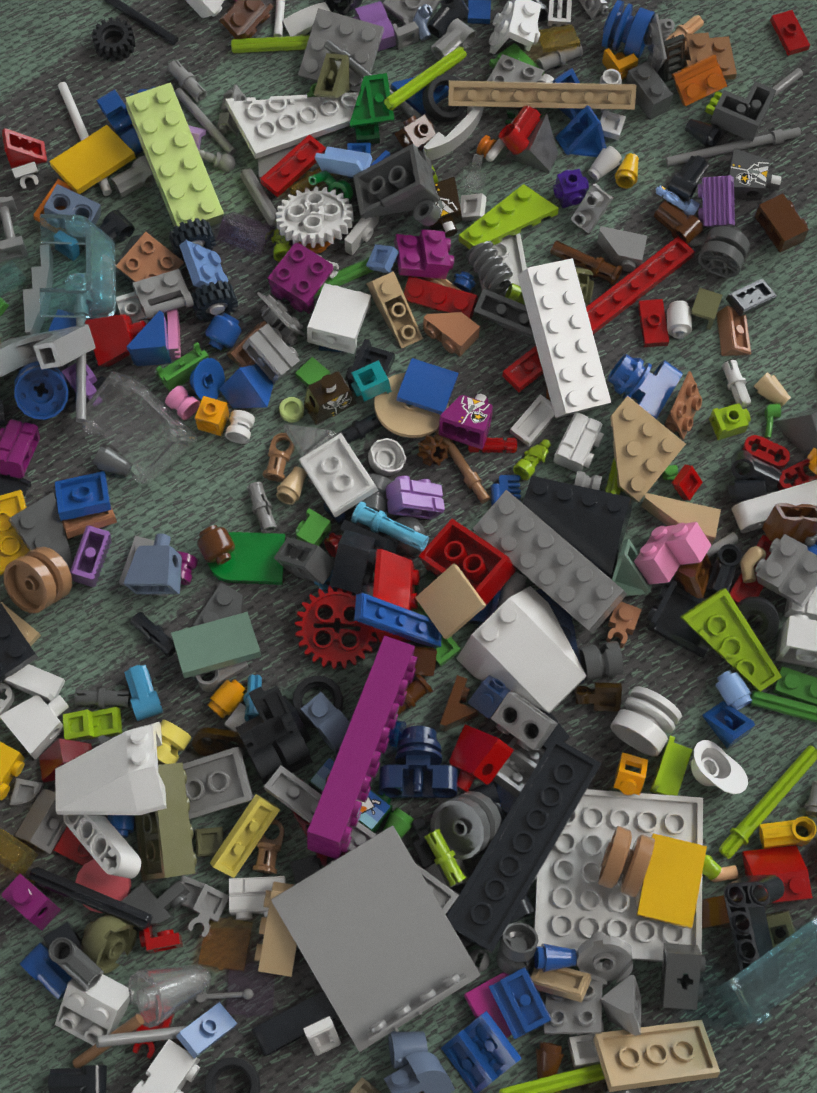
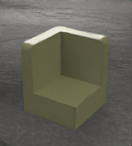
M699 287L691 314L709 320L706 329L711 330L723 295Z

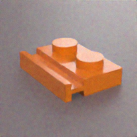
M711 55L671 74L684 106L727 87L716 55Z

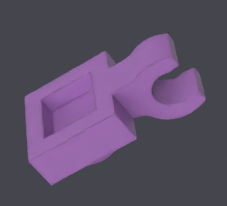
M75 363L64 369L62 373L76 393ZM86 364V396L91 404H94L101 399L97 394V390L92 385L97 379Z

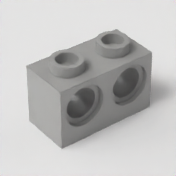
M508 692L491 717L497 723L495 727L506 735L510 733L518 738L517 744L527 751L531 749L540 750L558 724L516 692ZM511 708H514L517 712V719L513 723L508 719V711ZM532 724H535L539 730L536 738H532L529 735V727Z

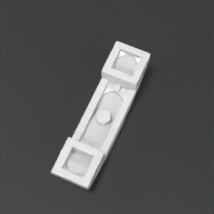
M468 106L467 116L446 137L438 132L423 147V153L432 161L455 150L472 134L481 119L484 107Z

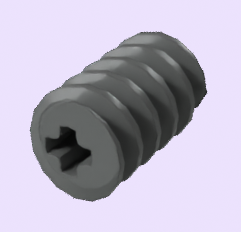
M492 241L479 243L469 249L465 257L470 265L473 266L474 271L478 273V277L483 281V285L489 291L500 294L511 285L510 279L513 273L511 270L506 271L508 265L502 263V256H497L498 250L492 248Z

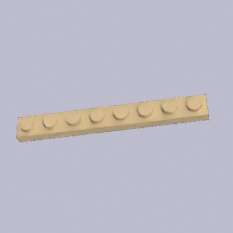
M449 81L448 106L524 107L529 105L532 108L584 109L588 105L591 109L635 110L636 99L635 84Z

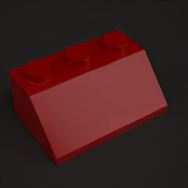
M377 549L373 597L411 611L417 609L418 601L415 598L417 593L414 592L415 585H419L420 581L419 570L415 569L411 559L383 549ZM373 627L380 642H382L384 636L402 642H411V640Z

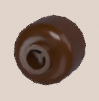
M212 525L199 533L200 538L197 540V546L206 562H217L218 565H222L232 558L230 554L235 550V544L226 528Z

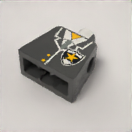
M739 149L733 150L728 175L734 177V199L762 200L766 188L779 190L781 176L768 174L770 166L768 159Z

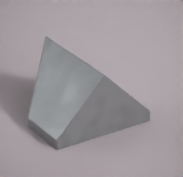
M545 114L540 118L541 120L527 138L529 140L527 148L518 155H513L509 150L506 157L550 173L558 151L548 115Z

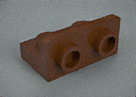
M236 0L219 21L235 39L251 38L257 32L255 27L259 23H264L270 17L269 11L274 6L271 3L264 5L261 0Z

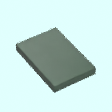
M248 612L171 633L184 679L261 657L260 648Z

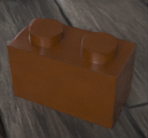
M783 193L759 204L755 218L780 253L804 242L809 231L808 225L803 218H800L795 211L793 203Z

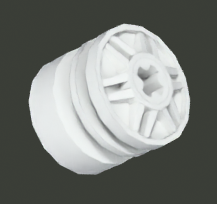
M640 686L634 687L630 693V698H627L624 703L626 709L618 712L610 728L619 739L636 750L650 756H658L668 740L665 733L673 732L675 724H678L682 714L673 703L657 692Z

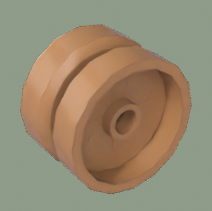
M37 547L24 556L13 560L6 566L3 574L4 585L8 595L14 604L28 613L43 611L51 604L67 596L72 587V576L68 565L57 552L47 547Z
M617 826L603 856L598 884L612 889L616 886L620 875L623 874L620 886L621 892L635 898L646 875L655 839L641 834L635 840L632 849H630L632 841L631 830Z

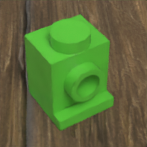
M309 508L306 512L307 520L301 521L296 529L297 540L320 547L331 531V522Z

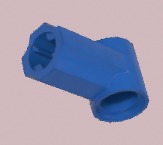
M40 942L20 962V965L36 981L39 980L54 997L61 1000L72 977L51 960L49 950Z

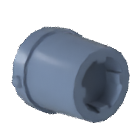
M392 1031L388 1034L390 1060L393 1069H400L408 1065L409 1063L405 1056L421 1051L428 1052L424 1031Z

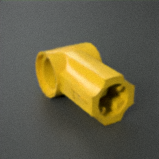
M808 817L759 825V835L763 849L791 845L805 846L814 838L817 832L815 822ZM796 827H805L808 831V837L799 836L796 832Z

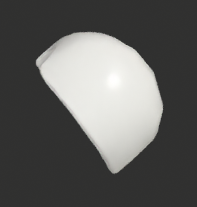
M385 438L377 440L371 446L368 460L370 467L377 474L392 476L403 468L406 456L403 447L397 441Z

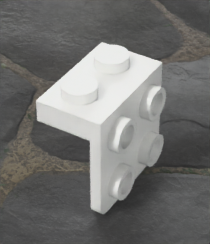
M532 0L507 1L501 13L498 12L493 20L495 28L489 39V44L491 45L490 53L495 54L509 38L530 47L534 42L541 5Z

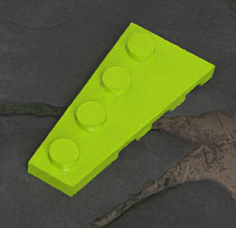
M523 184L459 234V242L468 249L486 241H492L494 246L502 242V238L508 235L514 236L521 233V229L529 225L535 226L541 223V219L547 216L552 218L558 215V207Z
M726 588L721 589L680 616L757 691L761 692L782 678Z

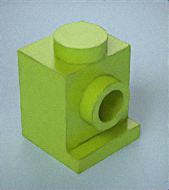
M740 403L721 409H713L709 421L717 440H721L746 432L751 417L749 411L746 408L742 409Z

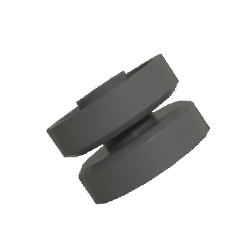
M474 791L459 794L441 803L435 809L431 819V832L440 829L450 851L454 850L456 854L454 858L460 860L471 858L487 849L501 826V816L497 806L489 797Z

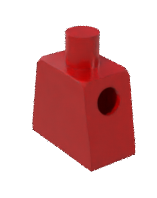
M124 314L86 320L85 324L89 325L96 347L93 350L98 366L109 367L130 356L127 345L146 326L145 321L133 323L131 317Z
M465 724L449 760L450 765L460 771L457 779V788L468 792L474 780L486 785L490 784L514 750L499 738Z

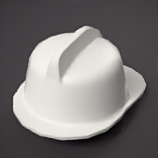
M702 740L696 744L694 757L689 764L693 776L700 784L717 786L730 794H740L746 790L748 785L747 775L736 761L714 742Z

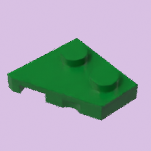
M387 73L364 76L349 123L350 128L394 122L393 110H389L384 104V100L390 95Z

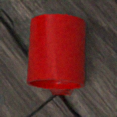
M529 105L524 106L514 121L505 126L498 136L513 155H518L529 145L527 138L541 120V114Z

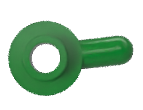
M326 170L316 173L308 179L311 185L324 181L329 186L328 192L335 189L336 195L342 193V189L344 199L348 198L349 202L353 197V190L350 184L344 180L336 181Z

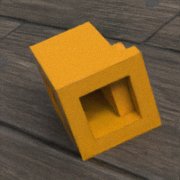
M622 752L613 788L621 790L625 795H640L646 778L648 760ZM625 765L640 768L639 772L626 770Z

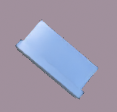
M328 146L325 154L316 153L315 159L322 171L326 170L332 174L354 177L353 175L370 167L373 159L370 153Z

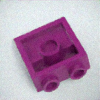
M421 229L419 236L396 234L394 245L399 251L397 255L399 275L446 279L449 270L453 269L454 256L449 255L451 240L445 237L444 231Z

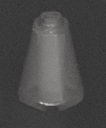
M199 964L143 969L134 972L136 974L130 977L128 990L131 1005L136 1003L140 1011L135 1014H140L144 1019L143 1025L151 1028L160 1025L207 992L211 983V977L208 970Z

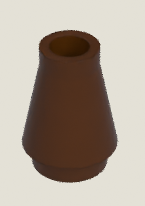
M540 1042L539 1048H536L537 1079L557 1074L564 1053H561V1045Z

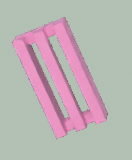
M173 309L167 311L168 349L171 360L181 358L180 316L178 310Z

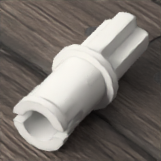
M730 360L731 368L727 361L722 365L728 381L727 388L732 391L736 404L740 403L741 407L745 408L751 404V399L745 386L746 379L742 378L736 360Z

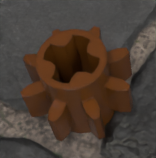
M426 435L425 439L418 443L419 453L417 456L423 458L424 464L431 466L434 463L440 466V462L448 458L447 448L449 445L442 442L443 437L435 435L433 438Z

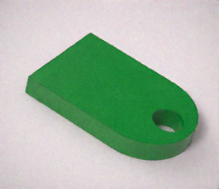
M228 532L235 544V550L230 554L232 558L222 565H218L217 562L208 563L212 574L219 580L227 583L283 585L284 567L274 557L285 542L286 535L278 533Z

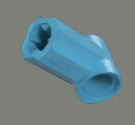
M137 665L125 671V677L132 696L130 701L137 721L163 713L156 690L154 691L146 665Z

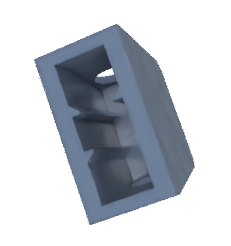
M156 534L153 546H139L124 580V585L135 594H180L182 557L174 548L169 546L170 536Z

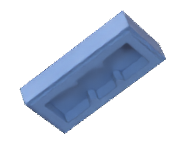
M219 1002L181 1030L176 1037L195 1059L235 1028L237 1022Z

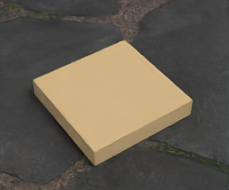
M452 564L415 597L444 639H449L486 607L484 601L455 564Z

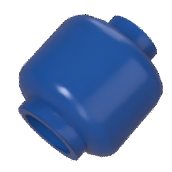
M226 313L215 315L205 331V335L210 339L208 344L220 351L223 347L227 349L233 348L241 334L240 322Z

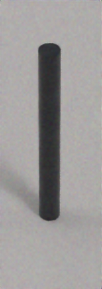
M104 0L172 45L178 42L177 36L121 0Z

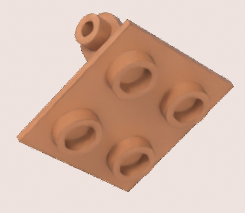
M145 232L115 267L131 280L137 282L177 270L184 262Z
M691 371L688 372L664 424L672 433L675 431L679 432L683 440L687 431H690L693 426V417L696 410H700L702 405V397L699 394L697 383L694 381Z

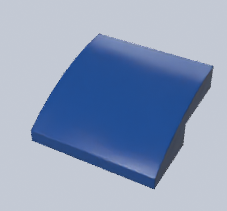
M412 358L400 386L397 401L441 415L447 408L459 373Z
M487 1011L441 1047L473 1093L481 1092L522 1059Z

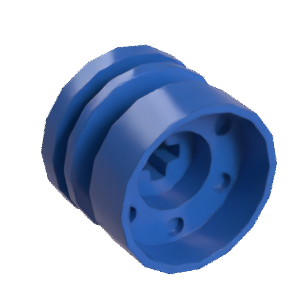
M617 0L604 25L602 47L609 48L614 39L612 50L617 51L623 42L625 43L624 54L629 56L634 53L639 59L645 48L643 40L645 32L655 16V12L640 7L636 15L632 16L633 5L628 3L623 12L624 1Z
M39 361L25 365L15 378L14 397L17 406L25 415L34 419L46 420L55 417L64 409L68 401V387L64 374L58 367L41 370ZM44 383L47 390L37 393V388L34 386Z

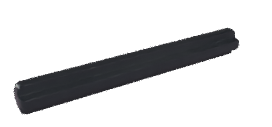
M36 867L30 871L28 879L36 885L107 915L114 916L143 930L151 925L153 916L145 911L42 868Z

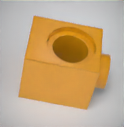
M203 396L195 416L198 430L222 436L230 415L227 402Z

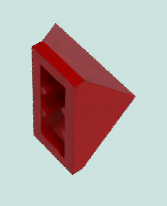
M6 128L2 130L4 150L11 168L35 162V164L47 162L44 141Z

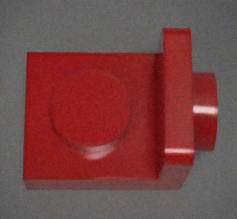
M152 925L145 930L139 931L141 947H146L150 954L183 947L181 935L174 933V930L157 932V937H153Z

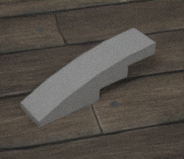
M49 244L40 245L41 266L31 267L32 289H23L26 336L40 332L50 303L53 284V253Z

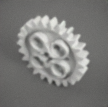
M317 186L313 191L305 188L304 193L297 190L296 196L289 194L288 200H282V206L277 207L278 212L276 213L277 229L280 230L281 236L285 235L286 241L292 239L293 244L302 242L303 246L311 243L312 248L315 247L316 243H320L324 247L326 241L334 244L333 238L341 240V233L348 234V228H352V221H354L352 204H349V199H344L343 193L336 195L335 189L327 192V187H324L322 191H318Z

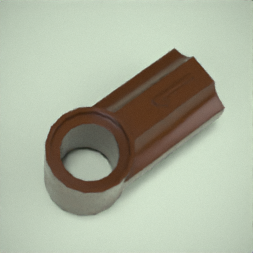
M664 201L654 214V218L671 231L674 239L679 236L687 245L703 231V225L697 217L685 215L668 201Z

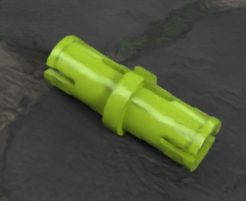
M440 829L424 836L436 857L434 860L436 865H440L450 887L464 880L466 877L454 858L456 854L454 850L450 851Z

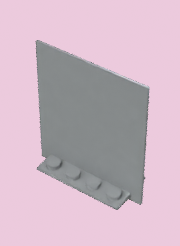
M390 826L335 861H331L327 866L271 899L359 1052L392 1031L398 1032L400 1026L419 1014L421 1015L422 1012L481 975L394 826Z

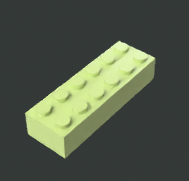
M171 82L126 97V109L174 227H179L181 222H184V224L188 223L187 220L189 219L193 222L195 218H199L200 221L202 219L206 220V222L208 221L210 226L223 222V210Z

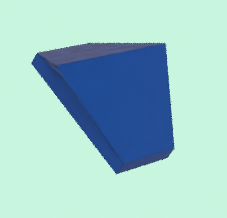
M588 105L555 137L566 155L598 157L601 150L606 148L601 122Z
M255 364L240 367L219 388V391L232 409L268 407L274 383Z

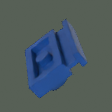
M524 967L501 979L499 982L488 986L514 1039H518L526 1033L552 1021L527 968Z

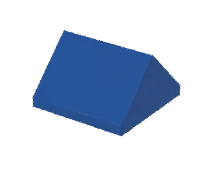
M161 311L127 345L133 364L136 366L172 363L168 349V326L164 313Z

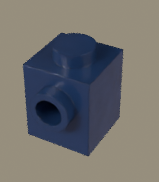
M489 675L478 687L468 704L490 719L511 690L499 679Z

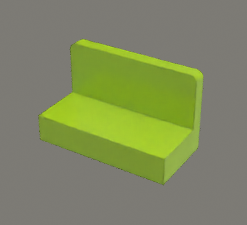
M669 736L665 743L650 792L659 795L678 796L693 749L674 743L675 737Z

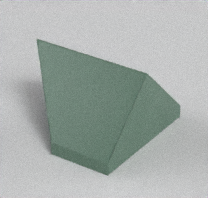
M629 539L624 540L611 580L627 593L626 596L650 593L652 584H648L634 563L639 553Z

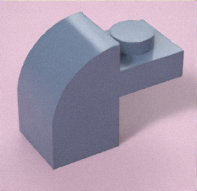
M320 692L301 708V712L319 731V736L337 755L350 722Z
M421 1051L405 1056L409 1064L384 1078L391 1093H420L421 1091L423 1093H451L455 1091L451 1079L440 1061L430 1052Z

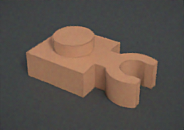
M620 602L613 610L608 626L612 627L607 635L606 643L610 642L612 637H619L621 640L620 648H623L628 639L627 633L633 634L642 609Z

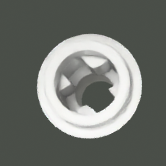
M612 146L603 148L587 172L589 176L598 181L619 166L622 157Z

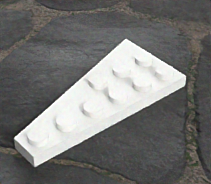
M359 92L345 93L337 99L325 97L307 98V95L271 96L268 100H256L255 97L246 98V101H234V98L225 99V105L253 156L257 159L299 144L309 134L316 138L349 126Z

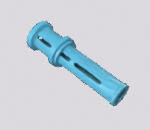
M363 501L359 502L353 512L351 521L355 524L359 522L371 528V531L374 533H385L421 552L424 551L428 544V536L391 520L384 511H375L367 507Z

